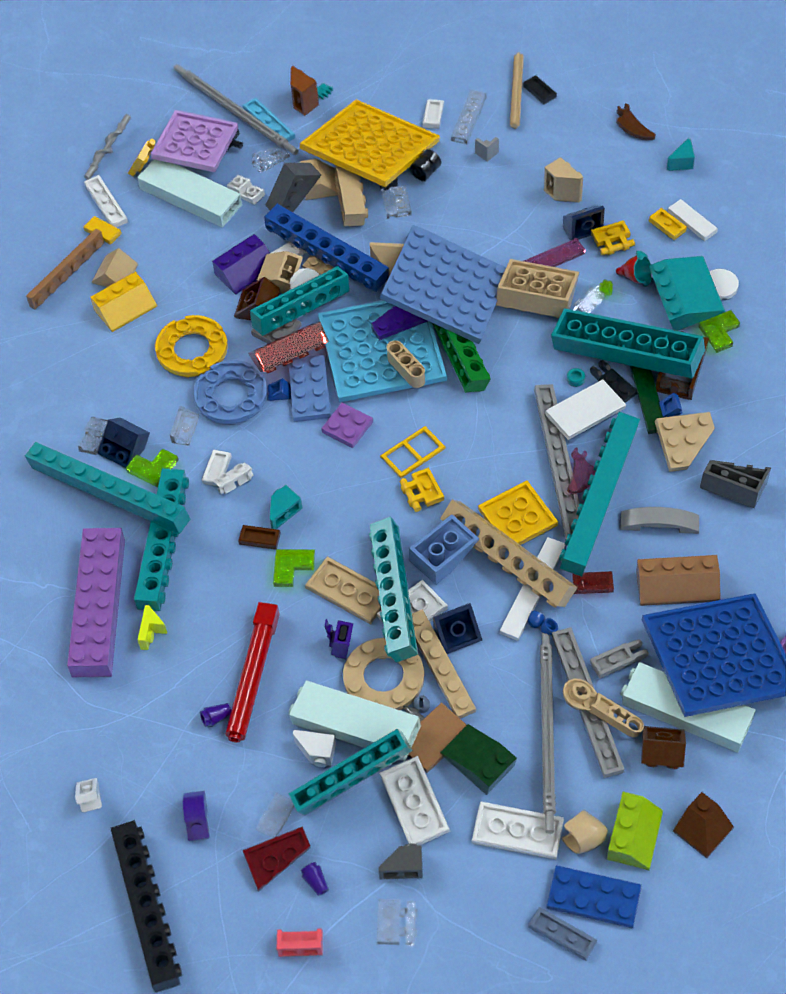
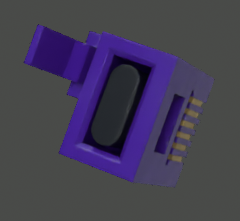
M325 620L324 627L330 641L329 647H332L331 655L342 659L347 658L354 623L338 620L335 631L333 626L328 623V620Z

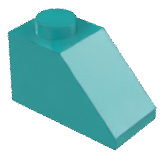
M287 485L277 489L271 496V529H278L303 508L301 498Z

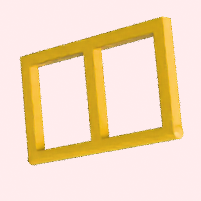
M424 426L380 455V457L400 478H403L446 448ZM425 432L439 447L422 458L408 442ZM404 445L418 461L401 472L387 456Z

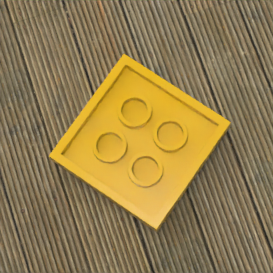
M528 480L478 505V510L485 520L520 545L558 526L557 519Z

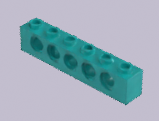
M337 266L250 310L252 327L263 336L349 292L348 274Z
M397 728L288 794L297 812L306 815L413 750L403 732Z

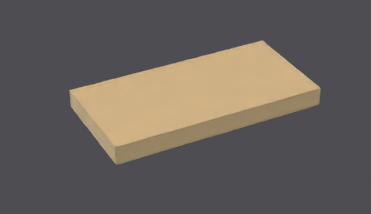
M328 556L305 584L306 589L370 625L381 610L377 598L379 590L376 587V583Z

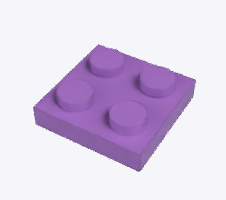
M341 403L321 428L322 433L354 448L373 423V418Z

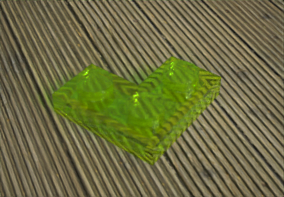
M732 310L699 322V329L705 337L709 338V343L716 353L733 347V341L727 332L740 327V322Z
M162 449L152 462L136 455L126 467L128 473L158 487L162 468L172 469L179 461L177 455Z
M276 549L274 587H293L295 570H314L315 550Z

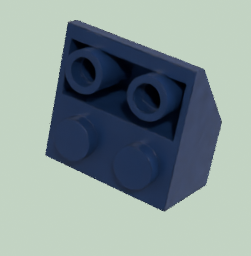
M122 418L108 419L97 454L129 469L145 450L150 432Z

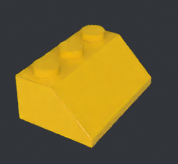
M136 271L90 297L94 311L111 332L157 307L147 285Z

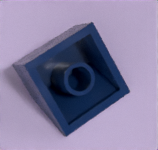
M595 205L563 216V229L571 242L591 236V230L604 226V206Z

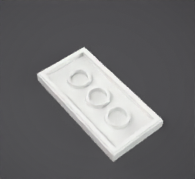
M601 380L547 409L545 415L569 440L625 409L626 404L604 380Z
M418 756L380 772L408 843L422 845L450 832Z
M480 802L472 843L556 860L564 817L554 816V833L547 834L545 831V814Z

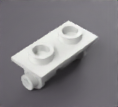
M245 462L237 464L234 469L220 474L213 480V483L219 487L217 489L221 495L223 493L227 494L236 489L235 481H237L239 486L250 481L251 477L254 476L252 473L253 469Z

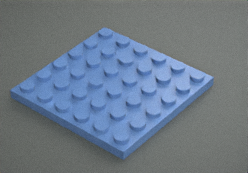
M413 225L379 299L480 344L497 303V288L506 267Z

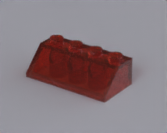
M317 322L253 350L248 354L260 372L266 371L268 374L277 370L275 366L280 364L286 366L292 363V359L297 356L299 359L308 356V351L312 349L318 351L325 348V343H328L329 340L321 322Z

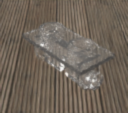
M599 284L595 289L591 287L585 293L586 297L584 299L580 297L573 304L575 307L573 310L590 313L594 309L590 303L596 308L604 301L605 293L598 290L601 285Z

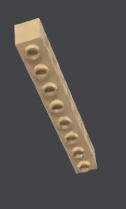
M451 500L440 518L442 521L451 514L461 523L463 518H465L464 525L476 535L477 529L479 528L480 530L478 535L479 541L473 548L482 553L484 551L488 554L487 558L492 562H499L503 565L502 569L509 574H515L520 583L531 586L532 592L538 596L543 595L546 597V602L556 608L557 606L565 607L578 588L464 503ZM493 539V540H494V545H493V547L491 548L490 542H491V540ZM506 550L509 551V555L507 558H505ZM521 561H523L524 563L522 569H520L519 567ZM538 572L539 576L535 581L534 574ZM553 583L554 588L550 592L549 585Z

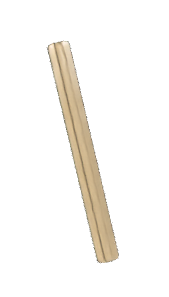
M520 52L514 55L510 126L514 127V129L520 126L524 55L520 54Z

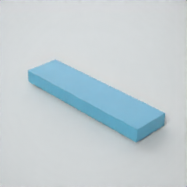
M256 97L242 105L245 111L288 141L295 138V134Z

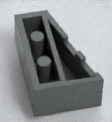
M284 163L267 200L266 207L271 210L276 204H279L294 212L321 177L320 172L311 163Z
M710 460L703 472L700 488L755 508L767 485L771 467L759 469L753 468V465L743 467L735 466L731 462Z

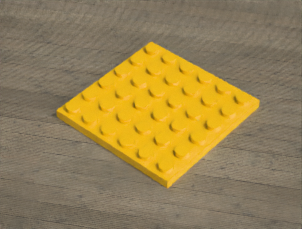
M356 99L300 142L299 149L386 187L409 168L426 149H431L440 141V135Z

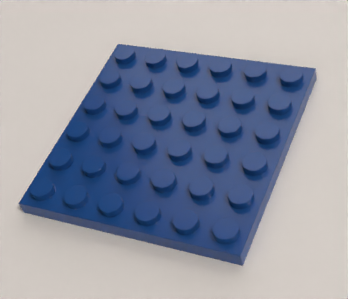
M756 593L642 615V623L684 717L786 696V653Z

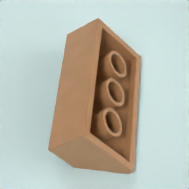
M717 555L637 559L636 575L640 606L720 600V570Z

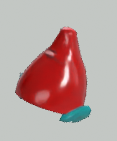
M637 250L636 256L630 258L625 264L616 269L618 275H623L634 283H643L644 287L648 286L653 279L649 268L651 263L648 255L642 251Z

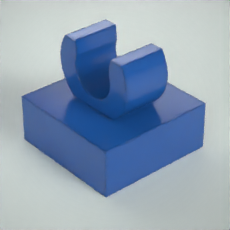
M672 393L659 402L663 417L683 414L677 394Z

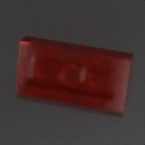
M612 571L585 572L582 577L572 573L573 584L578 587L574 594L614 592Z

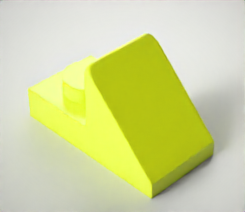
M145 605L137 639L141 650H149V645L154 640V633L167 634L165 624L149 605Z

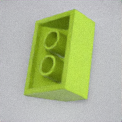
M622 792L607 860L650 870L663 810L644 796Z

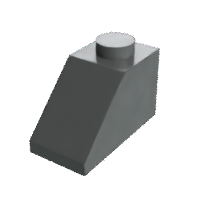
M414 843L399 846L378 867L379 878H423L422 846Z

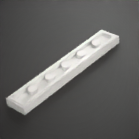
M547 537L537 558L552 569H555L561 551L565 549L566 545ZM538 572L534 574L535 581L538 579ZM523 584L500 629L501 635L519 641L528 623V616L531 611H534L541 597L532 592V587L528 584Z

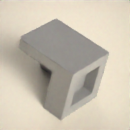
M497 137L491 141L485 140L484 142L479 138L475 139V154L487 162L499 153V139Z

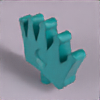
M324 83L319 87L317 86L318 97L324 100V96L328 98V94H331V91H333V87Z

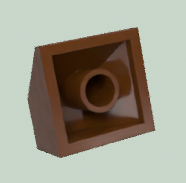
M701 792L688 806L673 832L704 857L708 858L734 829V826L719 804Z

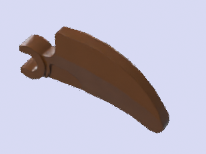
M626 103L624 109L617 106V114L621 117L616 119V123L624 132L640 139H655L656 134L637 120L630 111L629 104Z

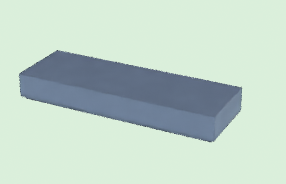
M540 907L528 925V928L585 961L597 943V939Z

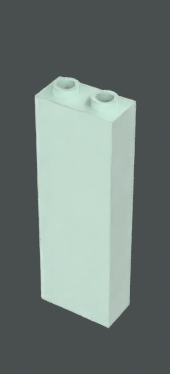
M154 159L138 176L141 190L222 228L242 206L240 193L174 163Z
M641 662L638 663L636 669L632 668L628 678L630 682L628 685L625 684L620 694V696H623L622 705L679 729H684L691 734L727 749L739 752L753 721L756 709L741 705L684 717L665 672Z
M307 680L303 687L299 688L297 700L289 709V716L293 725L317 733L335 735L336 739L363 748L397 728L403 732L412 748L421 727L419 716ZM408 754L399 760L406 761Z

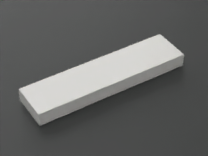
M99 175L84 181L85 187L109 224L119 227L128 223L126 215Z

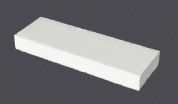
M681 199L668 208V212L687 226L688 229L703 241L708 240L718 231L717 227Z

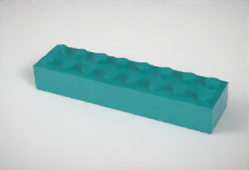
M564 308L551 334L554 350L692 379L705 352L704 337L700 335Z

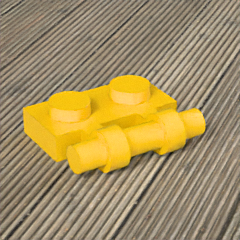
M150 139L144 144L128 172L129 175L134 177L136 172H141L150 157V152L155 147L156 141L154 139Z
M624 220L591 230V236L597 247L605 246L600 249L601 255H612L615 251H625L629 247L635 246L634 239L628 241L626 239L630 237V231ZM616 241H619V242H620V243H618V244L612 245L613 242H616Z
M429 467L412 473V481L410 482L406 478H402L399 481L403 494H406L408 498V504L410 507H413L415 512L421 510L420 503L423 501L427 507L444 501V495ZM417 488L419 494L414 495L413 490Z

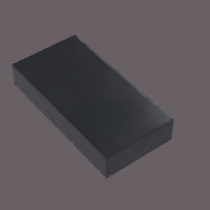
M537 75L523 82V87L543 105L557 97V93Z

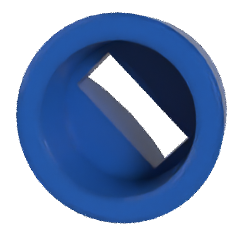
M531 611L528 616V623L533 628L540 627L545 620V616L538 611Z
M551 618L545 619L541 624V632L550 636L552 632L558 630V624Z

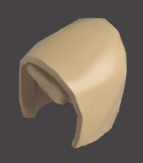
M582 810L564 824L565 829L570 833L563 836L562 840L571 851L581 854L591 851L602 844L606 839L608 829L597 818Z

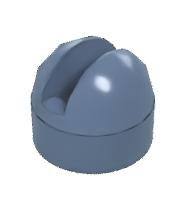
M420 695L414 699L413 707L418 709L419 713H425L430 708V702L427 697ZM420 701H423L424 707H420Z

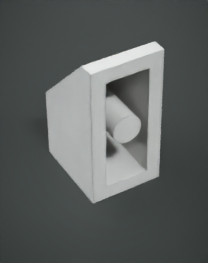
M300 730L293 731L296 745L311 764L317 767H332L336 747L335 735Z

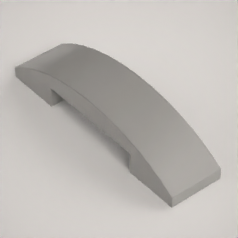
M668 507L633 508L621 511L620 530L640 531V527L678 528L679 533L699 534V515Z

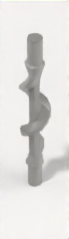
M126 114L121 122L118 123L116 131L110 133L105 138L106 146L95 152L93 163L90 164V168L84 175L87 180L97 171L104 155L113 153L111 145L126 128L125 126L131 119L130 115Z

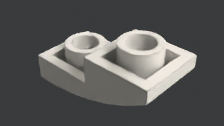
M239 175L227 185L229 189L240 193L242 199L254 205L266 195L264 189L252 185L250 179Z

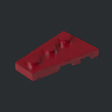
M303 826L243 850L258 892L311 848Z

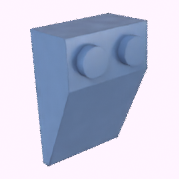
M451 514L409 547V561L436 585L455 569L479 541V538Z

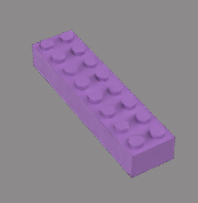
M83 528L67 665L72 677H112L125 547L122 528Z

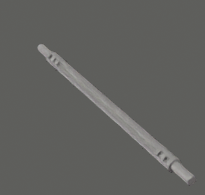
M178 64L174 66V70L181 74L185 80L245 121L276 145L288 150L293 155L298 154L299 150L292 146L283 136L276 133L191 71H186Z
M542 633L540 663L543 813L545 814V831L547 834L554 833V814L556 813L552 645H550V635Z

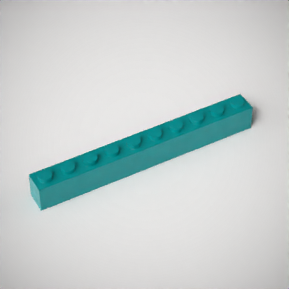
M622 412L618 413L617 418H612L609 426L612 431H607L604 442L607 443L606 447L603 445L598 455L601 457V460H596L593 471H596L595 475L591 474L587 484L590 486V489H585L582 500L585 501L584 505L579 504L576 515H579L578 520L574 518L570 530H573V534L568 533L564 544L568 547L566 550L562 549L559 557V560L562 561L560 569L581 577L583 576L639 425V418Z
M37 442L25 454V458L32 469L178 534L183 531L191 520L184 506Z

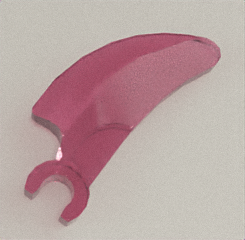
M576 447L571 453L574 460V469L571 483L567 488L570 494L585 491L589 487L587 484L591 474L595 475V471H593L594 466L585 460L587 452L584 450L580 455Z

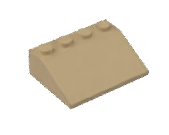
M510 259L497 288L496 305L560 318L564 308L570 309L579 272Z

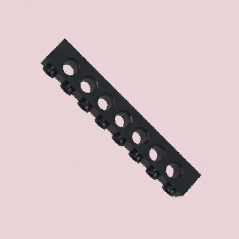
M135 820L111 827L110 830L153 990L157 993L181 985L179 977L183 975L180 964H175L173 958L177 956L174 943H169L168 936H171L169 924H164L163 916H166L163 903H158L157 897L161 896L158 884H153L152 877H155V872L152 864L148 865L146 859L150 857L147 845L143 846L141 839H145L142 826L137 827ZM130 844H136L134 848L127 849ZM135 863H141L139 867L132 868ZM140 882H146L145 886L137 887ZM144 902H152L148 907H142ZM157 921L155 926H147L149 922ZM156 941H163L159 947H153ZM161 961H168L165 967H158Z

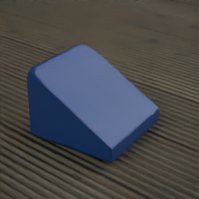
M279 379L268 385V400L291 399V385L285 379Z

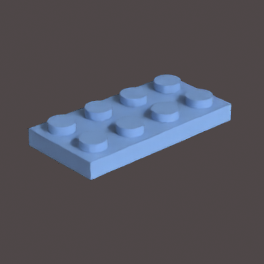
M317 355L288 359L294 422L330 418L325 356Z

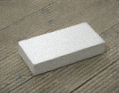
M427 99L423 128H440L444 101Z
M218 450L212 451L202 478L203 484L217 486L213 483V480L220 474L226 473L232 457L231 453Z

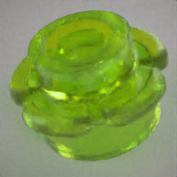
M604 279L599 284V293L606 297V295H612L613 283Z

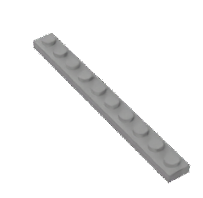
M553 384L535 385V398L565 538H567L568 533L573 534V530H570L574 518L577 520L579 518V515H576L579 499L565 436L545 415L547 409L557 404Z

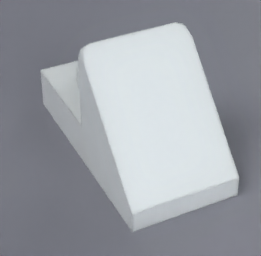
M97 778L76 783L75 798L77 804H80L82 812L102 807Z

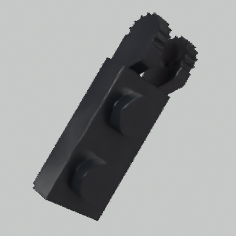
M604 360L599 361L598 365L605 374L602 375L601 371L595 366L590 368V373L598 382L604 380L624 403L637 395L638 390L613 368L611 369Z

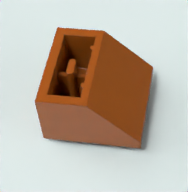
M292 66L290 85L293 108L306 116L319 106L317 82L302 70Z

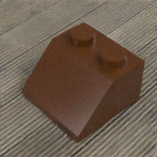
M266 277L247 286L242 290L234 317L251 320L250 310L277 297L280 288Z
M644 726L642 732L641 764H645L648 767L662 765L670 769L684 768L686 750L685 730Z

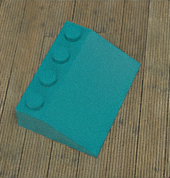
M703 256L664 259L649 265L673 330L678 331L725 313Z

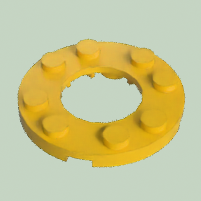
M200 315L185 316V319L176 322L175 320L171 321L159 332L155 342V351L161 366L168 372L183 377H195L204 374L210 369V366L223 361L228 349L227 337L222 326L215 320ZM199 334L208 340L209 348L202 357L199 356L193 360H185L178 357L175 353L174 347L176 342L185 335Z

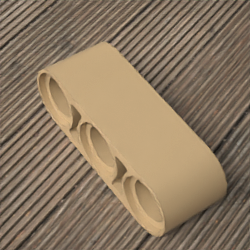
M396 340L387 344L389 363L410 386L414 388L422 387L425 384V368L401 342Z

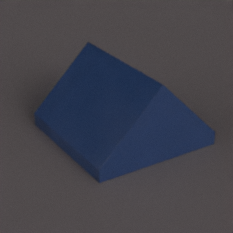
M471 603L433 617V629L446 654L482 641Z

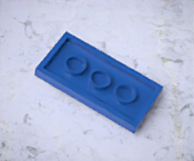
M556 865L547 909L633 928L642 884Z

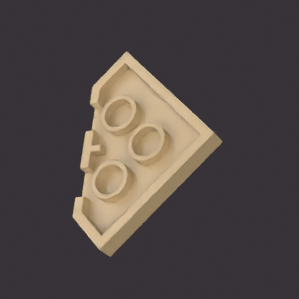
M710 412L656 418L655 425L669 472L687 470L715 429Z

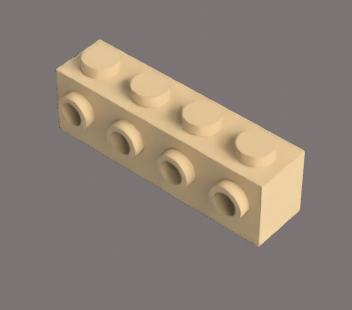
M335 166L334 176L343 225L363 226L365 218H368V208L364 206L366 198L365 195H362L363 183L360 182L361 176Z

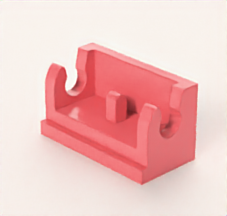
M317 928V931L299 932L277 930L278 956L323 955L322 928Z

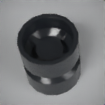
M426 149L411 164L410 171L416 179L426 181L441 166V159L433 150Z

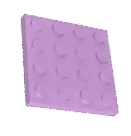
M175 110L151 152V159L215 172L238 130V123Z

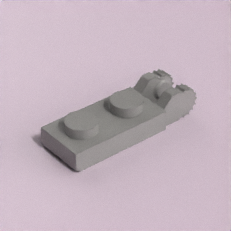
M637 639L591 658L590 664L599 679L635 662L641 661L649 653L646 649L632 654V651L642 646L641 640Z

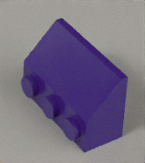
M253 234L212 261L214 273L236 295L257 281L266 254H270L266 245Z

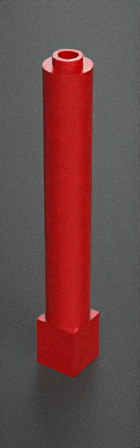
M258 602L253 620L252 636L225 732L228 739L235 743L245 740L271 638L272 635H275L280 616L279 608L276 604Z

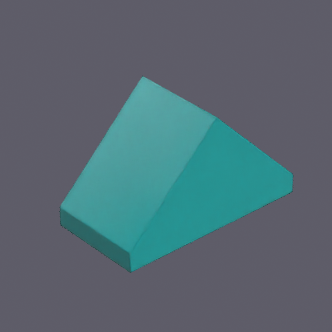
M690 138L684 141L668 157V171L694 168L695 156Z

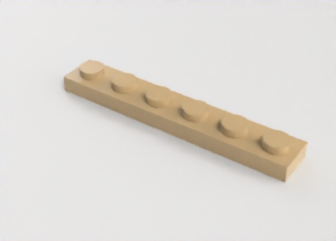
M423 609L412 613L416 643L453 713L460 719L475 713L476 707Z

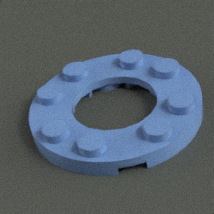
M238 360L223 361L210 366L207 372L198 377L194 386V399L198 410L209 420L222 424L241 423L250 419L262 409L268 394L266 380L261 371L259 372L250 363ZM234 379L245 383L249 393L247 398L243 399L238 405L235 404V406L231 407L220 405L213 398L214 389L225 380Z

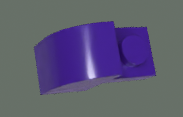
M205 791L184 793L183 815L188 841L210 837Z

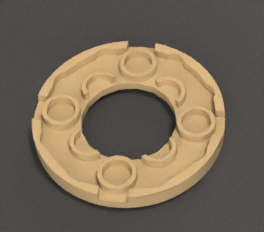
M377 638L361 644L353 650L344 665L343 681L347 694L397 710L404 709L403 706H409L420 694L424 684V667L419 655L398 662L404 674L403 680L396 688L385 692L376 691L365 682L364 671L368 664L375 659L391 658L387 656L384 649L386 639Z

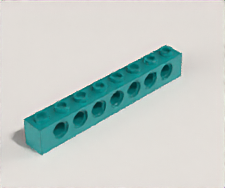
M162 468L156 495L179 505H185V489L189 487V478L186 477L185 470ZM150 522L134 602L138 610H144L145 605H149L153 611H160L161 605L165 603L166 599L165 587L169 585L168 571L172 569L173 564L171 556L176 551L175 537H178L179 534L153 522Z
M390 516L370 524L371 532L369 533V538L373 545V548H371V553L375 560L373 568L377 574V580H375L376 587L379 590L377 598L382 610L380 618L384 624L382 629L383 636L386 639L384 649L387 656L397 663L418 655L399 526Z

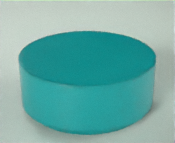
M579 368L569 370L567 373L568 384L573 387L583 385L585 382V372Z

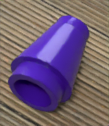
M228 703L203 708L200 711L202 723L205 727L214 726L231 714V708Z
M316 862L308 864L301 870L302 878L317 896L329 890L321 866L317 865Z

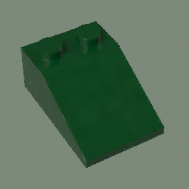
M469 724L440 752L444 758L486 795L514 767L517 757L502 744Z

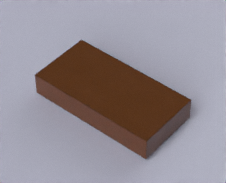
M243 525L238 542L239 545L277 550L281 532L278 529Z

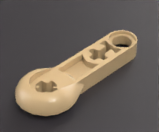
M574 678L565 683L563 697L572 708L587 710L630 737H637L644 729V723L639 717L597 693L587 681ZM629 723H634L638 730H632L629 727Z

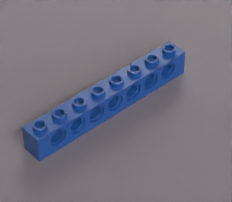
M276 204L264 216L265 228L269 232L277 234L283 240L291 242L297 248L303 249L309 255L317 257L325 264H329L334 268L340 267L352 280L362 283L366 288L377 292L388 280V266L281 205Z

